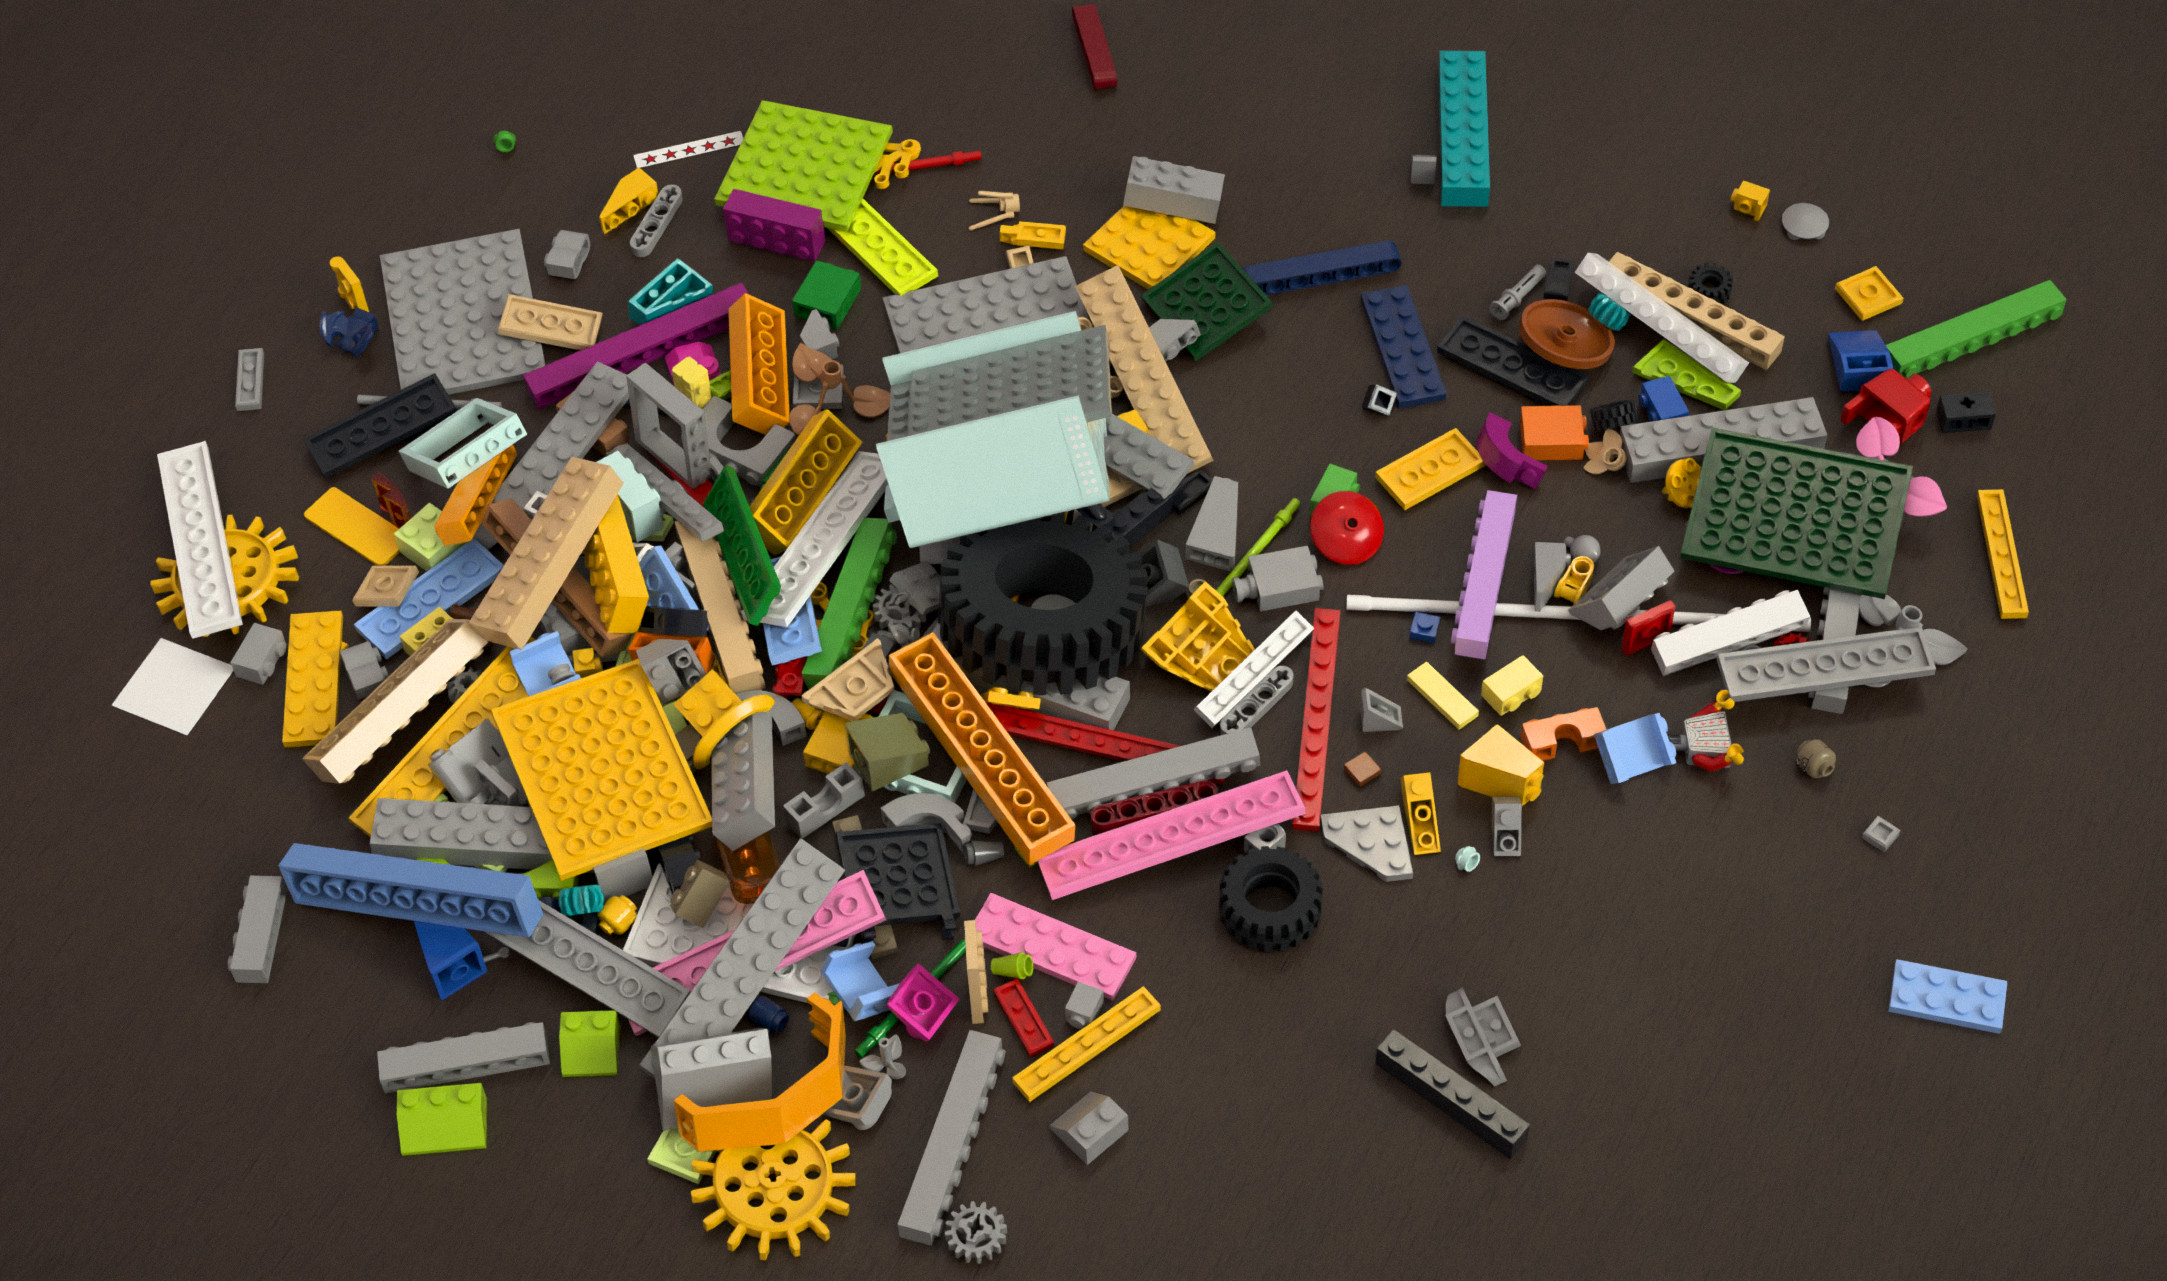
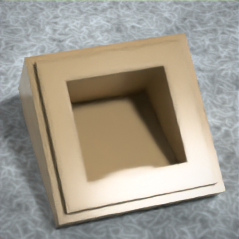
M1029 246L1005 252L1010 269L1033 264Z

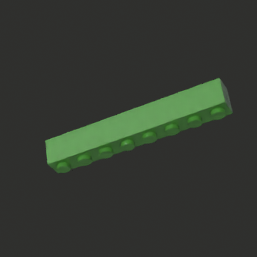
M2048 280L1887 344L1886 347L1890 352L1893 369L1907 378L1926 369H1933L1946 361H1953L1966 353H1973L1986 345H1993L2001 339L2015 336L2023 330L2035 328L2043 322L2059 318L2063 313L2067 299L2053 282Z
M864 518L856 531L818 630L822 652L808 656L802 671V676L808 690L853 657L855 643L860 639L861 627L863 622L867 620L869 606L875 599V590L878 583L882 580L885 564L889 562L892 545L897 540L896 530L893 529L891 522L888 523L887 519Z

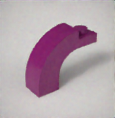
M1489 412L1476 440L1477 450L1482 460L1495 474L1507 482L1511 483L1513 479H1516L1536 489L1548 466L1518 451L1508 438V431L1512 423Z

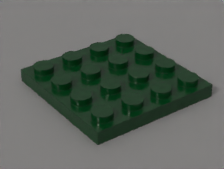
M1219 242L1213 244L1141 295L1142 301L1159 320H1194L1197 323L1201 335L1193 344L1184 347L1195 361L1274 307L1267 295Z

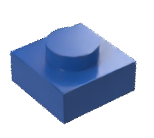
M1415 612L1409 638L1435 643L1440 625V617Z

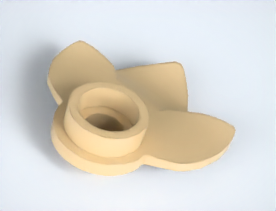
M1607 429L1603 436V442L1589 443L1588 450H1585L1586 455L1590 459L1584 466L1587 472L1601 474L1606 470H1619L1625 465L1627 455L1622 449L1623 439L1616 431Z

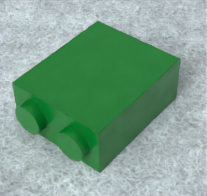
M816 260L792 300L794 316L808 320L812 310L817 309L821 317L825 316L829 327L838 330L861 290L860 273Z

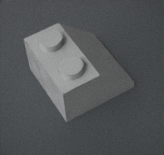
M1090 1091L1050 1124L1049 1128L1088 1165L1128 1131V1114L1109 1096Z

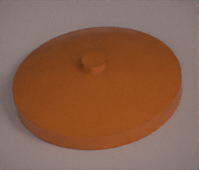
M1547 299L1531 303L1525 308L1519 321L1520 335L1525 343L1544 359L1560 366L1573 369L1596 368L1608 361L1614 349L1615 340L1611 329L1594 319L1589 314L1588 309L1568 301Z

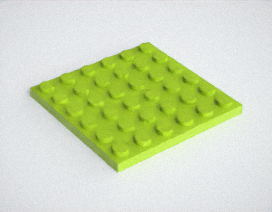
M762 100L714 198L715 205L724 207L733 189L820 209L822 210L823 226L825 228L848 232L892 135V125Z

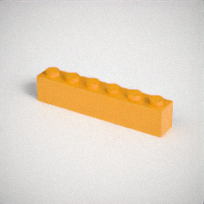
M513 444L457 483L434 525L435 532L442 540L444 546L470 542L482 522L487 506L492 503L518 455Z

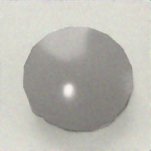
M1808 203L1793 204L1782 214V224L1787 230V236L1792 240L1800 238L1822 239L1829 227V218L1820 207Z

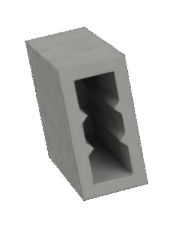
M1308 546L1249 556L1248 573L1253 574L1256 581L1257 603L1260 611L1319 601L1320 590H1323V580L1321 575L1316 574L1315 555H1310Z

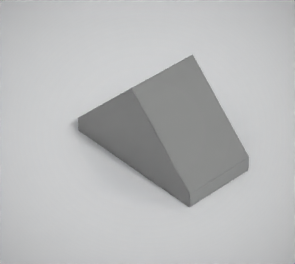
M1411 155V184H1434L1436 156Z
M1367 688L1362 689L1360 705L1362 732L1401 730L1403 728L1401 706Z

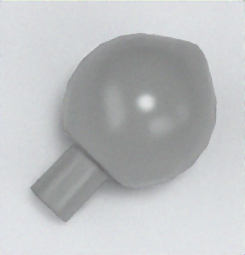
M1581 535L1575 539L1569 536L1564 541L1566 546L1570 548L1573 560L1584 556L1595 563L1600 556L1599 542L1592 536Z

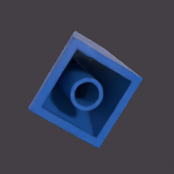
M414 921L429 972L441 1001L488 972L479 944L465 928Z

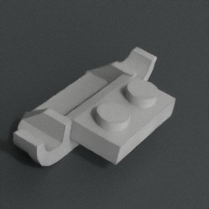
M1463 987L1450 993L1446 1000L1445 1016L1468 1065L1477 1073L1487 1078L1494 1087L1506 1082L1507 1079L1496 1057L1520 1047L1521 1044L1498 996L1472 1007Z

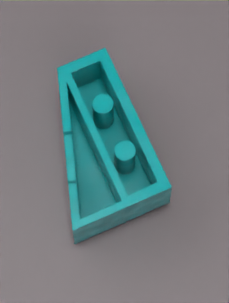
M677 258L628 301L629 318L640 326L643 323L650 322L713 295V285Z

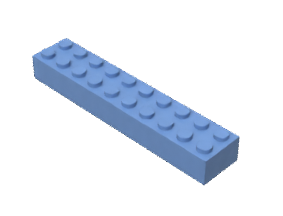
M293 843L278 865L296 904L528 938L543 916V911L531 879L523 874Z

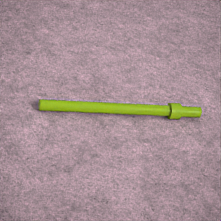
M1293 498L1284 510H1280L1275 515L1274 522L1216 589L1222 597L1232 587V578H1240L1248 568L1249 556L1259 555L1282 527H1286L1292 520L1291 516L1301 505L1298 499Z

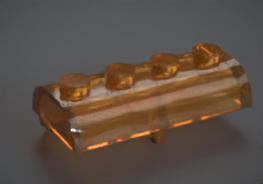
M769 831L734 851L713 835L726 876L730 881L729 886L734 899L743 904L754 903L780 867Z

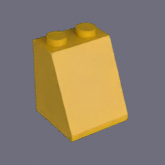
M1497 724L1461 754L1457 784L1463 788L1490 797H1519L1523 806L1529 800L1534 801L1541 793L1544 762Z

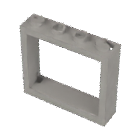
M642 364L626 375L635 441L687 485L695 489L712 476L705 412L648 364ZM657 406L681 425L684 449L660 430Z

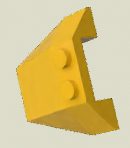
M1205 581L1187 600L1184 606L1140 650L1159 667L1212 692L1255 648L1239 627L1241 625L1237 619L1234 620L1227 608L1226 600Z

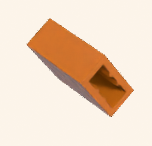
M1581 405L1521 406L1520 432L1522 453L1535 460H1583L1584 450H1588L1589 439L1588 435H1584L1583 431L1586 430L1587 421L1586 415H1582Z

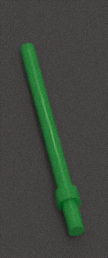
M962 939L930 972L937 980L966 951L965 940ZM891 1012L878 1026H873L866 1034L867 1038L854 1050L855 1055L863 1058L874 1045H879V1040L886 1038L885 1034L897 1023L899 1018Z

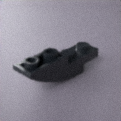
M646 605L638 632L706 637L708 627L707 611Z

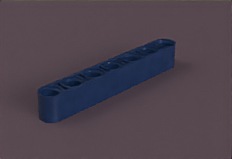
M1382 241L1250 265L1242 269L1266 295L1391 273L1401 267L1402 261L1396 244L1393 241Z

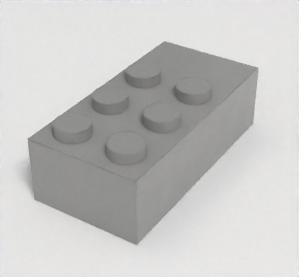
M1133 156L1123 205L1215 224L1225 174L1196 169L1192 166L1176 165L1167 161L1161 162L1146 157Z

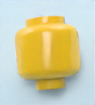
M624 895L610 897L603 905V909L597 912L600 920L599 928L608 935L612 933L623 935L635 922L637 907Z

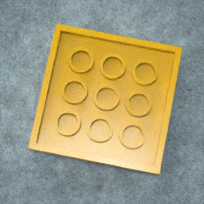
M1123 206L1083 244V251L1111 268L1118 265L1124 276L1149 290L1198 256L1215 239V231L1193 219Z

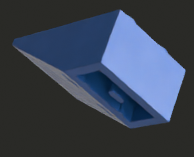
M1877 330L1828 333L1840 392L1860 391L1862 385L1884 371L1893 369L1890 352Z

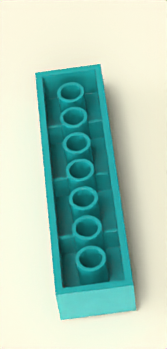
M1439 51L1438 97L1441 206L1488 207L1490 172L1485 51Z

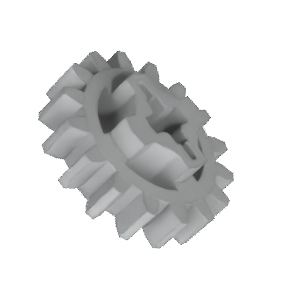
M892 584L889 585V591L881 589V596H875V604H873L875 622L880 621V628L888 627V632H890V625L900 624L906 626L909 629V633H911L912 627H919L920 629L921 622H926V614L921 615L908 602L895 605L891 597L894 594H898L899 591Z
M971 1201L970 1208L966 1209L962 1204L960 1205L961 1212L959 1214L954 1211L951 1212V1219L953 1221H946L947 1231H945V1239L949 1241L948 1249L955 1250V1257L957 1259L965 1255L966 1263H969L972 1258H976L977 1263L980 1264L984 1256L989 1261L992 1260L991 1252L1001 1253L1000 1244H1006V1235L1004 1234L1007 1233V1226L1003 1224L1004 1216L1002 1214L997 1215L995 1206L987 1210L986 1202H983L980 1207H976L975 1202ZM986 1220H988L992 1225H988L986 1223ZM957 1235L960 1237L961 1240H965L966 1244H963L958 1239Z

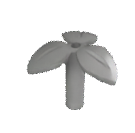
M900 624L890 625V632L879 630L877 633L880 636H888L902 648L920 639L919 627H914L911 633H909V629Z
M897 1034L890 1039L881 1038L879 1040L881 1058L876 1055H869L859 1061L865 1070L880 1072L886 1067V1074L891 1079H900L906 1074V1069L902 1063L893 1062L902 1053L901 1041Z

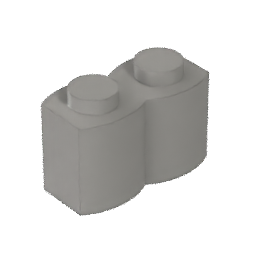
M561 230L553 238L552 249L544 258V266L547 267L548 275L570 279L578 277L591 246L588 234Z
M369 641L340 651L343 664L358 700L368 697L389 677L385 666L380 668L378 662L382 661L378 648H372Z

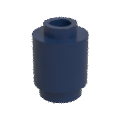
M765 996L755 998L747 1009L749 1012L748 1018L769 1032H782L790 1018L783 1007Z

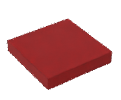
M1671 600L1626 620L1621 647L1626 656L1652 645L1656 636L1664 632H1671L1676 607Z

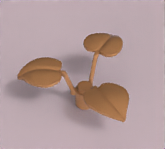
M802 343L799 344L793 356L792 369L794 375L806 383H811L818 378L823 386L816 409L811 405L802 404L796 406L791 411L789 424L794 434L799 436L812 416L822 412L821 409L827 388L834 389L840 382L849 400L854 401L853 408L859 415L866 418H876L883 415L889 409V392L874 386L863 385L856 387L852 395L845 381L846 376L841 375V365L839 362L831 360L820 351L813 350Z

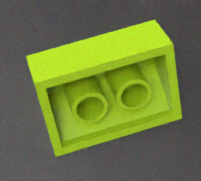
M482 1083L397 1090V1122L402 1156L486 1148L487 1097Z

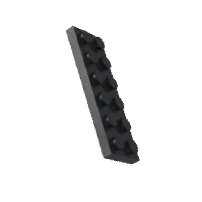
M1463 315L1437 346V353L1547 406H1570L1589 379V375L1573 368L1552 363L1535 353L1530 347Z
M436 373L303 440L323 476L327 479L448 418L457 412V409Z

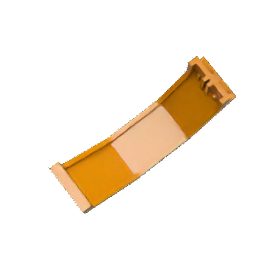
M815 992L807 998V1002L812 1005V1011L809 1012V1020L814 1023L815 1027L811 1031V1035L829 1048L828 1056L822 1063L781 1095L771 1100L701 1107L681 1094L674 1100L679 1137L698 1152L785 1144L841 1100L846 1044L842 1000L834 1006L829 999L822 998Z

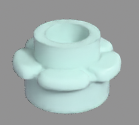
M1467 846L1457 852L1455 857L1456 864L1458 865L1457 868L1459 870L1464 869L1467 872L1476 868L1480 861V854L1476 852L1474 847Z

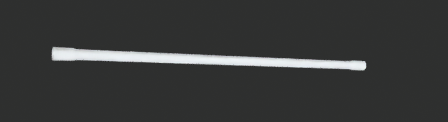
M1347 595L1346 610L1456 614L1457 609L1462 610L1463 606H1459V601ZM1497 603L1494 616L1580 620L1569 613L1568 609L1571 608L1569 606L1545 605L1540 612H1535V605ZM1638 610L1634 614L1627 616L1625 620L1647 610ZM1674 612L1672 624L1697 625L1703 623L1710 616L1717 615L1720 617L1726 614ZM1810 617V619H1809V621H1808L1806 627H1803V628H1800V629H1797V630H1794V631H1796V632H1810V629H1811V617Z

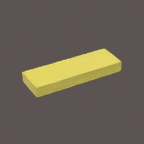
M1425 662L1407 675V681L1458 730L1478 717L1479 711L1428 662Z

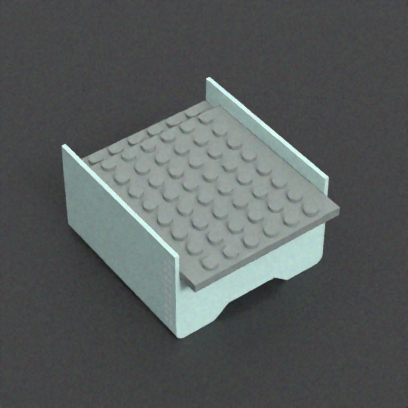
M1073 311L883 357V363L891 385L887 441L876 444L889 484L885 489L884 511L888 523L901 521L910 548L1110 501L1109 479L1104 454V437L1107 436L1106 418L1112 417L1108 332L1106 325L1081 330L1077 313Z

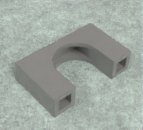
M713 396L703 408L710 458L715 456L723 467L724 465L734 467L736 475L745 479L751 485L762 487L763 479L796 441V434L775 424L762 441L753 448L740 451L726 448L720 441L735 423L732 421V404Z

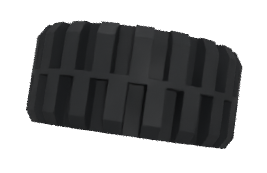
M1262 846L1261 850L1255 851V848L1246 851L1244 857L1238 855L1233 859V865L1229 864L1226 867L1224 876L1221 877L1220 918L1222 923L1226 924V931L1231 936L1235 935V940L1241 945L1247 943L1249 944V949L1255 951L1258 948H1262L1264 952L1272 953L1273 949H1279L1282 952L1287 951L1290 945H1293V947L1301 945L1303 938L1309 939L1313 934L1314 928H1317L1320 922L1323 887L1322 882L1319 880V873L1315 868H1311V862L1307 858L1303 857L1300 859L1299 853L1293 850L1287 852L1284 847L1277 846L1276 849H1269V846ZM1272 886L1289 892L1296 901L1284 910L1266 912L1252 906L1246 897L1256 889Z

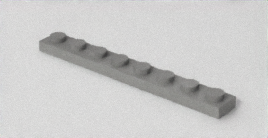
M627 443L618 445L613 450L606 452V457L616 451H619L624 458L628 457L634 466V470L638 474H643L650 489L654 488L658 492L661 499L659 505L699 540L705 541L724 532L722 522Z

